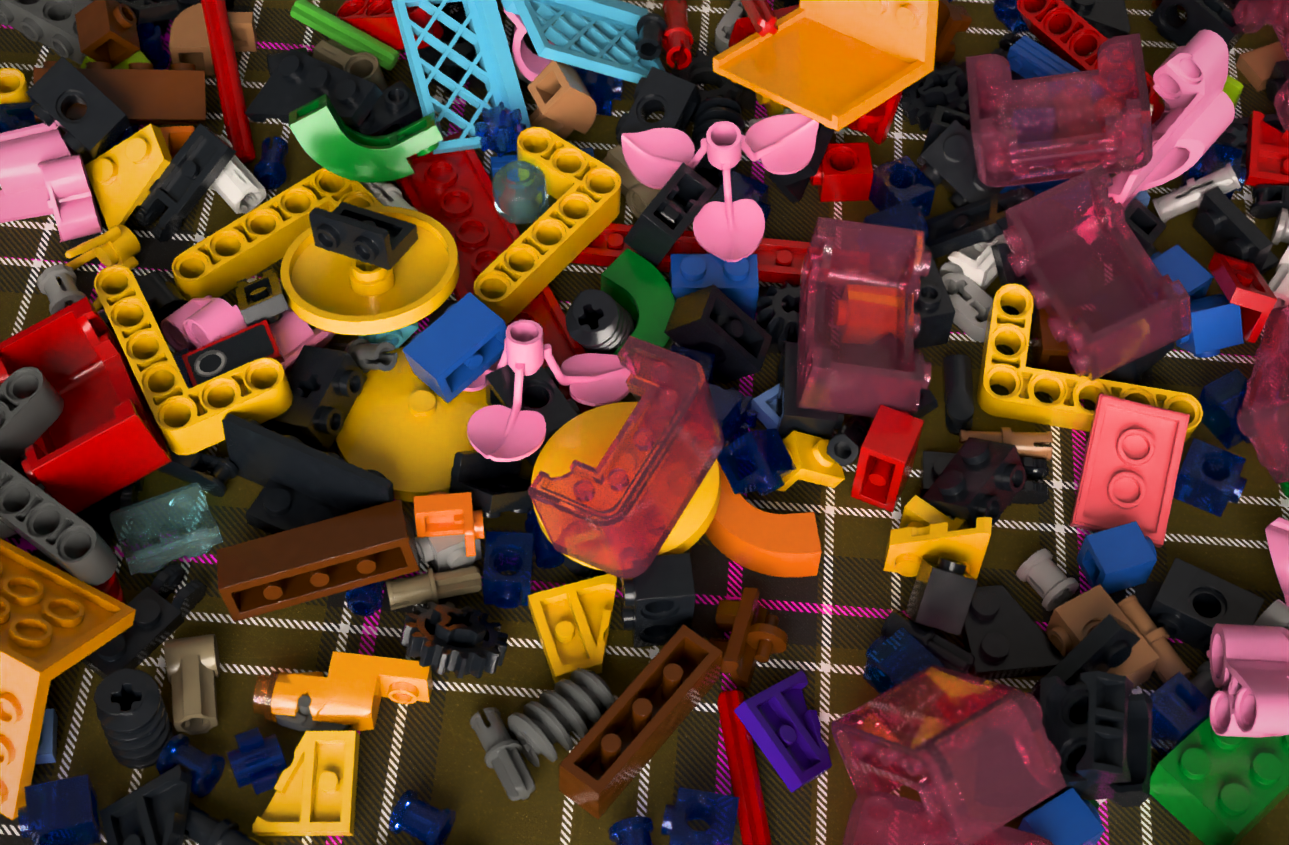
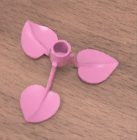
M799 113L784 114L762 119L753 124L745 135H741L740 129L734 123L719 121L709 127L706 138L701 139V147L696 154L692 140L683 131L673 128H654L638 133H622V151L625 162L633 176L643 185L659 190L665 186L683 162L694 170L707 152L710 164L722 170L725 203L713 201L704 205L693 220L694 236L698 244L710 254L724 261L735 263L743 258H747L757 249L765 232V218L762 209L756 201L740 199L733 202L730 169L739 163L743 151L751 161L761 159L764 169L773 174L789 175L802 170L809 164L814 155L819 122Z
M531 320L515 321L506 329L504 350L501 358L463 390L475 392L486 387L485 375L509 365L515 372L512 409L503 405H490L476 411L468 421V440L472 447L484 458L497 462L518 461L530 456L539 449L546 436L545 419L539 412L521 410L524 376L536 373L543 364L544 359L558 383L562 386L570 385L569 392L572 399L578 403L595 407L617 403L625 398L643 370L644 359L613 354L585 353L566 359L560 369L552 355V346L550 344H543L542 327Z

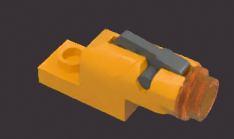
M333 651L327 677H324L322 672L286 673L272 671L270 675L260 674L254 691L253 711L255 714L265 715L266 720L274 721L280 726L301 732L374 730L381 697L389 698L400 704H413L416 701L430 703L433 688L431 665L422 667L419 665L420 661Z

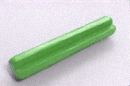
M296 0L290 11V15L294 19L356 53L367 52L373 54L377 58L379 65L387 70H392L399 59L400 53L396 49L306 0Z

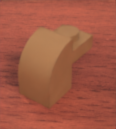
M198 3L182 11L172 23L169 41L172 64H195L196 70H205V75H215L202 4ZM227 12L235 52H257L258 40L253 12Z
M552 60L527 86L538 106L529 116L531 127L548 129L564 140L574 130L586 134L596 118V104L579 74L571 66Z

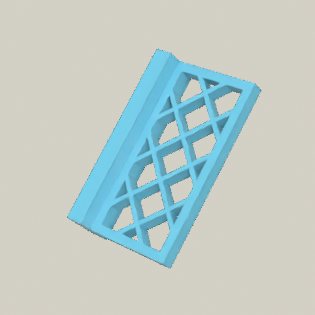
M392 0L423 117L433 112L435 114L436 111L439 113L437 116L439 123L445 117L463 130L458 139L439 141V146L433 150V155L504 145V149L516 148L518 135L521 131L531 127L496 0ZM446 3H463L466 19L462 24L441 11ZM418 6L432 16L424 29L409 19L406 7ZM436 19L456 33L449 45H446L428 32ZM460 36L474 45L477 55L473 62L452 49ZM422 40L442 53L434 67L419 56L417 47ZM446 57L466 70L459 83H456L438 70ZM470 74L485 83L487 94L483 100L463 87ZM432 79H435L453 92L445 105L430 96L428 85ZM457 95L477 108L469 122L449 109ZM481 112L495 121L499 134L487 135L473 125ZM467 134L472 136L470 138H465Z
M501 0L506 12L520 15L539 57L638 84L641 78H647L652 67L666 72L659 57L654 60H644L637 54L639 50H636V44L639 36L636 26L642 16L649 14L646 8L620 0Z

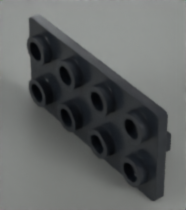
M227 413L222 420L229 460L238 468L237 475L264 486L246 512L247 524L270 534H275L394 501L393 483L378 471L364 470L352 465L335 453L321 452L305 445L294 436H283L266 429L259 422L251 418L242 419Z

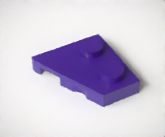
M802 670L745 700L734 710L791 793L821 776L832 767L827 745L823 742L820 735L821 725L817 711L808 710L802 689L808 685V680Z

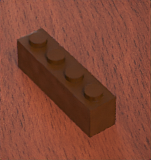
M57 61L43 62V68H33L34 84ZM87 62L86 68H76L126 114L131 125H199L201 123L205 126V70H196L195 64L175 63L171 64V70H154V64L129 63V69H112V64L108 62ZM80 103L71 105L66 111V118L70 120L82 118L87 111V106ZM34 114V118H35L36 123H37V124L43 123V122Z
M402 499L217 550L218 590L234 622L420 571L414 531Z
M683 624L559 764V791L599 820L719 680L723 651Z

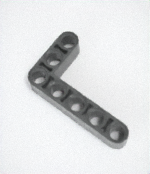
M23 367L12 373L0 385V521L73 577L90 586H97L106 582L116 571L118 559L115 552L89 524L11 467L25 453V448L35 443L58 419L64 408V399L41 371L35 367Z

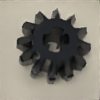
M786 280L781 289L770 286L766 296L760 297L756 309V323L772 336L770 344L777 343L780 353L785 341L816 345L819 338H823L827 332L828 303L821 301L819 290L807 292L804 282L797 288L792 287Z

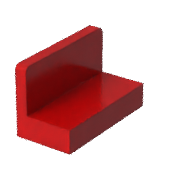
M1215 252L1208 268L1229 303L1240 306L1245 341L1256 343L1277 298L1254 263Z

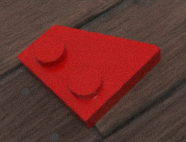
M1253 110L1248 119L1244 185L1271 184L1289 186V129L1287 128L1282 133L1263 121L1266 116L1265 114Z

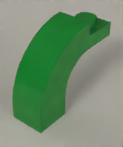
M327 94L289 113V127L302 148L314 161L338 176L359 182H388L413 174L414 167L411 156L414 154L424 156L432 152L439 146L438 142L444 139L441 125L434 112L388 135L369 136L361 134L344 123Z
M627 248L601 274V291L611 296L627 310L636 322L634 332L613 355L644 359V367L639 376H643L644 372H646L655 379H658L668 365L672 355L674 341L664 331L673 311L675 300L668 282L659 270L649 261Z

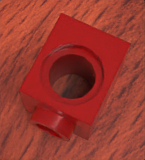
M829 143L817 174L810 177L811 186H818L820 202L869 201L874 175L869 143Z

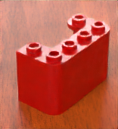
M87 296L0 343V385L16 370L23 367H35L41 371L64 399L63 412L35 443L25 448L24 451L27 458L21 461V465L28 479L37 486L42 483L45 487L44 492L68 510L77 514L172 462L171 454L120 342Z

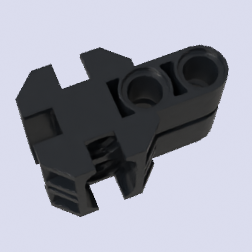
M1102 671L1081 673L1080 680L1085 684L1069 686L1058 676L1044 677L1038 680L1032 687L1031 692L991 696L981 699L978 707L976 747L979 750L975 753L972 799L979 804L992 807L1045 804L1073 787L1081 799L1088 800L1096 810L1099 809V802L1096 800L1112 799L1121 807L1140 806L1150 797L1153 700L1145 693L1130 695L1134 689V683L1126 676Z

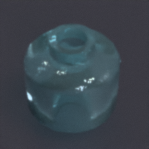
M512 161L495 173L492 179L494 205L496 212L502 219L509 223L527 224L537 220L546 212L549 204L546 178L539 167L525 161Z

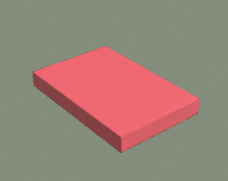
M1099 394L1070 526L1092 532H1100L1136 521L1144 536L1149 537L1155 547H1162L1190 415Z

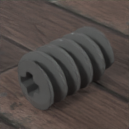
M577 668L571 673L570 680L562 679L555 684L554 691L546 690L540 694L539 703L530 701L524 705L523 714L515 712L510 715L507 721L509 733L513 740H518L521 743L522 754L535 767H539V754L544 755L551 762L557 760L558 756L553 744L557 742L567 751L571 750L574 746L569 733L573 731L580 738H583L588 733L585 721L589 720L595 725L602 717L601 710L607 711L616 699L606 682L593 670Z

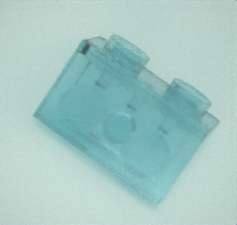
M197 482L112 511L109 514L131 575L139 572H156L164 568L167 562L184 556L196 557L209 552L214 545L223 543L218 525L208 508L202 487Z

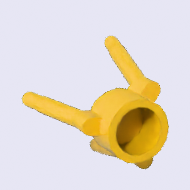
M121 224L115 225L105 233L65 252L66 258L78 257L66 263L65 266L72 267L75 270L97 257L106 267L123 265L132 270L139 265L134 256L140 252L141 246L137 237L128 227ZM99 297L92 303L97 312L103 307Z

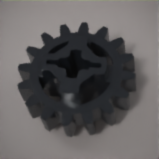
M951 59L947 66H941V63L938 61L934 63V71L903 90L901 104L911 125L918 123L919 129L924 131L930 127L937 105L968 115L981 114L983 112L981 104L989 102L987 94L989 87L985 75H982L981 68L979 66L972 68L970 61L966 60L960 66H957L955 59Z
M428 602L427 609L417 605L414 607L413 613L406 614L400 644L408 647L406 652L408 657H421L419 665L422 667L431 665V669L437 671V674L442 675L449 670L453 671L457 678L462 679L464 674H471L476 678H481L483 670L494 674L497 666H502L508 646L506 644L508 634L500 632L502 626L500 623L487 622L488 614L480 613L470 606L466 605L463 609L455 608L452 602H447L446 605Z

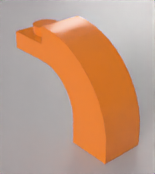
M728 440L710 441L718 460L721 493L716 514L705 532L708 539L730 560L751 571L786 578L817 576L822 550L815 513L774 514L751 505L743 498L735 485Z

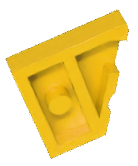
M152 124L147 125L85 165L108 230L115 225L125 224L136 206H141L150 194L149 189L171 163L172 157L161 129Z
M976 518V528L951 531L949 522L930 524L922 528L906 527L891 529L884 556L883 571L895 572L906 577H915L918 574L922 559L937 563L939 556L966 564L965 572L977 580L992 532V518Z
M616 572L528 595V606L555 684L562 679L570 680L571 673L577 668L590 669L596 674L602 673L617 590Z
M306 731L294 751L292 764L283 770L275 784L274 789L277 791L261 818L257 816L255 819L252 833L257 836H354L359 733L357 731Z

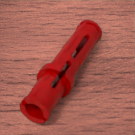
M665 0L663 2V11L668 28L664 31L662 45L667 52L666 61L671 68L674 67L675 61H677V70L685 69L692 61L691 49L694 42L692 31L688 26L687 1L679 0L680 3H678L677 0Z

